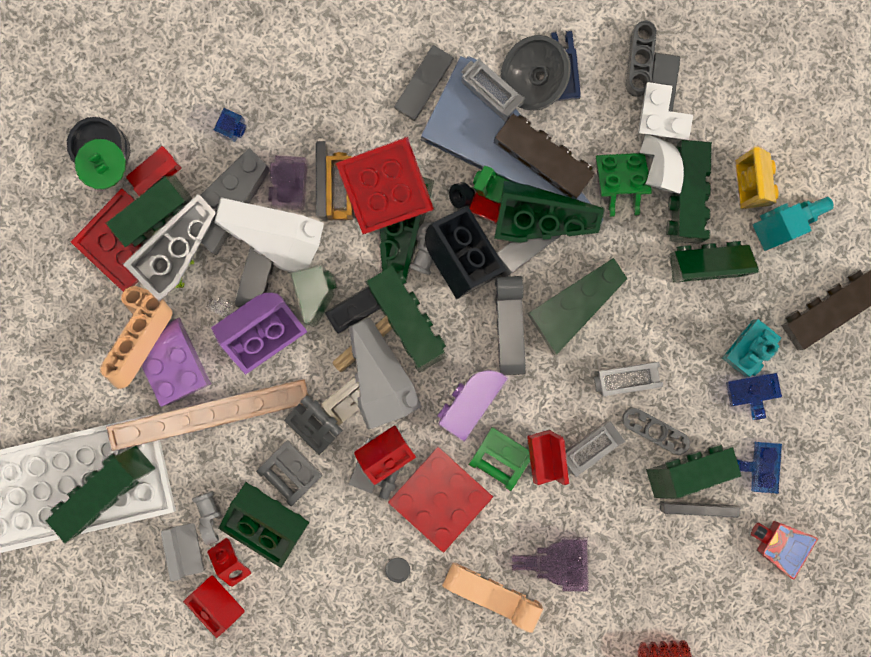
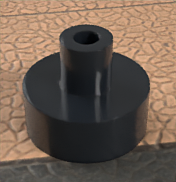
M465 182L453 184L449 189V198L452 205L459 209L471 205L475 196L474 189L470 188Z

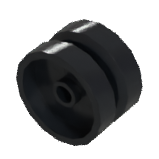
M87 117L77 122L70 130L67 138V152L74 163L77 153L83 145L95 139H106L115 143L122 150L127 165L130 157V143L126 134L109 120L101 117Z

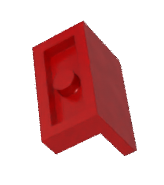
M161 146L130 172L126 179L140 197L164 177L175 175L182 167L167 149Z
M395 425L354 452L363 472L374 485L416 458L414 452Z
M551 430L527 436L533 483L541 485L556 480L564 486L568 485L569 477L564 438Z
M213 575L206 579L183 601L215 638L224 633L245 612Z

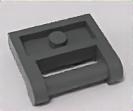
M289 440L256 471L261 477L264 476L287 499L286 502L291 507L323 476ZM274 464L299 488L295 493L271 469Z

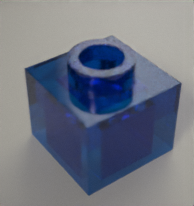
M223 108L213 130L217 135L236 142L237 137L242 138L247 125L244 124L245 119L243 116Z

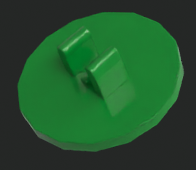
M95 139L87 142L79 149L75 158V170L78 178L86 186L94 189H108L115 186L122 179L126 170V159L122 150L115 143L106 139Z

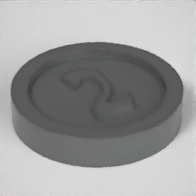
M399 557L391 559L385 569L388 579L395 583L404 582L410 575L409 563Z

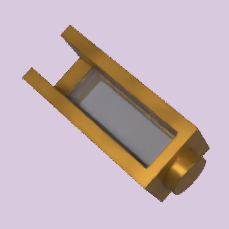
M336 152L332 156H326V216L328 220H353V208L336 165L337 162L352 157L347 156V153Z

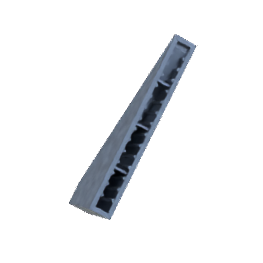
M460 56L421 135V141L481 170L484 165L493 168L498 176L509 180V182L526 184L566 196L493 143L494 138L506 122L462 83V76L464 75L461 73L470 61L475 63L476 59L469 56L467 58ZM479 72L474 77L503 105L508 100L507 96L483 74ZM517 109L512 112L517 117L521 115ZM581 192L577 200L590 203Z

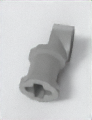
M429 222L423 223L419 228L417 241L419 242L417 248L419 250L414 263H411L409 266L427 275L431 273L429 269L433 262L425 244V232L431 224Z
M213 491L192 498L193 503L197 504L201 516L199 518L201 523L199 524V529L205 545L219 541V536L215 535L212 525H214L213 518L222 514L220 511H217L213 500Z

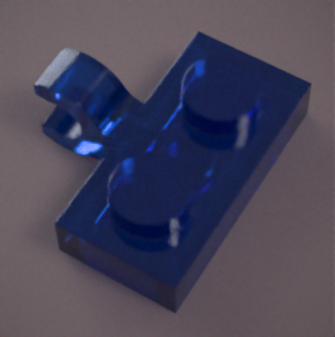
M777 373L726 382L731 407L750 403L753 420L766 418L763 401L782 397Z
M755 441L753 461L737 460L740 471L753 472L751 491L779 494L782 444Z

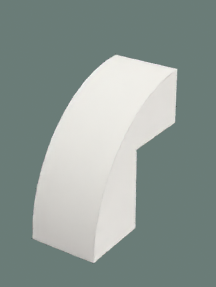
M645 134L640 153L654 158L646 185L680 194L684 168L678 149L665 140Z

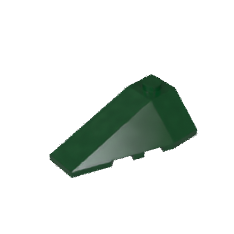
M423 177L431 198L435 180ZM426 213L380 229L382 271L393 266L396 272L400 270L405 279L408 278L409 266L413 261L418 243V231L424 223Z
M504 181L494 239L521 243L528 242V239L543 238V240L551 239L552 236L567 235L570 237L599 233L604 208L534 186Z

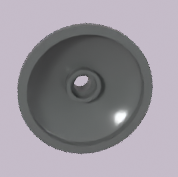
M544 35L526 37L516 43L506 55L501 68V79L518 94L525 97L520 107L521 109L529 111L544 109L556 102L568 85L571 72L569 56L564 47L553 38ZM545 73L544 79L540 81V75Z

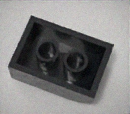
M468 206L431 223L427 227L425 232L427 251L456 300L492 281L507 270Z

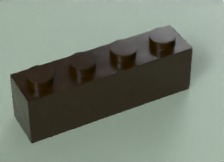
M512 114L494 138L493 143L567 197L577 199L595 175L591 171L593 169L592 166L582 159L578 161L572 157V152L567 147L561 144L559 146L550 141L552 139L551 136L545 131H537L530 126L531 122L522 115L517 117L515 114Z
M859 269L847 277L849 281L841 286L838 283L827 290V296L822 299L816 297L806 303L808 308L801 313L797 310L785 317L787 322L781 326L797 350L807 349L871 306V270L862 272Z

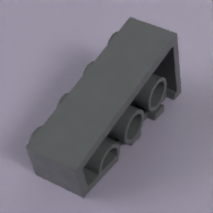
M249 147L200 196L216 213L221 198L249 204L270 172V168ZM214 217L201 243L212 254L217 256L230 233L214 223Z

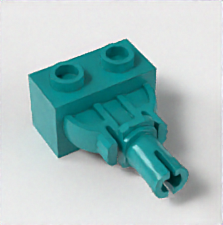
M824 197L813 203L804 201L792 207H789L788 203L760 215L761 221L752 225L764 251H767L811 232L812 229L809 224L816 222L818 216L831 211L834 208V204L830 197Z
M754 319L744 329L722 359L744 377L756 376L764 366L762 362L769 361L775 355V352L778 351L779 345L777 343L781 340V337L762 321Z

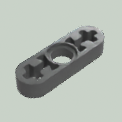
M630 408L623 413L622 422L627 429L671 453L681 455L688 451L690 440L686 434L640 409ZM638 413L637 418L643 422H646V418L650 419L645 425L643 433L640 432V429L643 428L641 425L635 423L633 426L629 425V414L634 415ZM653 424H659L662 427V435L659 438H652L649 434V428ZM668 430L672 431L669 434L670 437L678 439L680 436L682 437L681 442L684 444L682 448L673 449L674 443L666 440L665 445L662 444V441L668 435Z

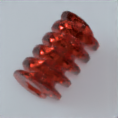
M671 640L669 646L665 641H661L659 646H657L656 642L651 641L649 647H647L645 642H641L638 648V657H692L691 649L685 640H680L679 645L675 640Z

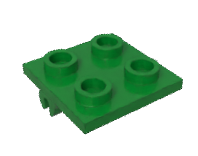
M641 153L596 155L601 197L608 196L609 217H615L616 194L633 193L634 216L640 215L641 195L652 193L651 186L646 185L649 175L646 156Z

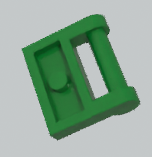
M491 427L468 465L474 469L476 467L503 483L505 485L504 488L512 491L530 462V454L527 448ZM485 452L513 469V474L509 476L483 460L482 457Z

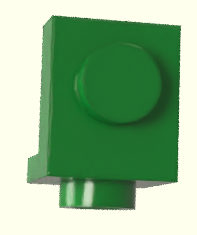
M484 165L482 171L479 170L476 173L473 184L478 195L499 204L504 181L509 182V180L498 176L493 168Z

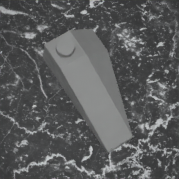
M197 194L123 265L160 302L179 284L216 212Z
M366 318L349 326L352 355L356 359L358 373L355 374V381L359 382L361 396L357 397L358 406L367 429L400 419L421 408L413 383L371 318Z

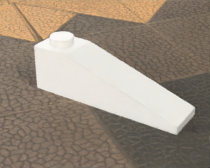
M221 198L219 201L214 223L238 240H243L252 246L259 255L263 254L273 261V265L290 273L309 268L319 247L324 225L320 221L299 214Z

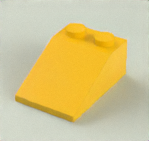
M753 147L735 160L741 209L771 206L776 203V199L779 196L778 186L774 185L773 175L776 172L775 161L771 160V153L761 147Z

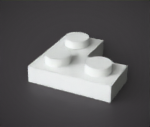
M646 83L638 133L689 140L693 115L668 111L673 86Z

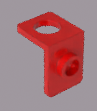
M228 538L223 539L208 550L207 553L217 576L229 586H235L251 574V570L238 560ZM236 570L242 571L241 574L237 577H229V575Z

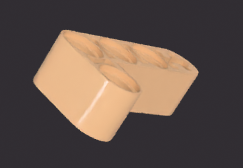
M131 286L122 293L121 301L133 316L100 368L101 374L114 387L119 389L127 387L132 382L172 317V310L164 299L159 302L148 290L138 286Z
M452 563L442 584L445 589L511 619L515 626L533 633L543 611V606L535 599L533 602L525 598L526 595L513 589L509 591L503 588L502 584L492 579L486 580L480 577L481 574L457 563Z

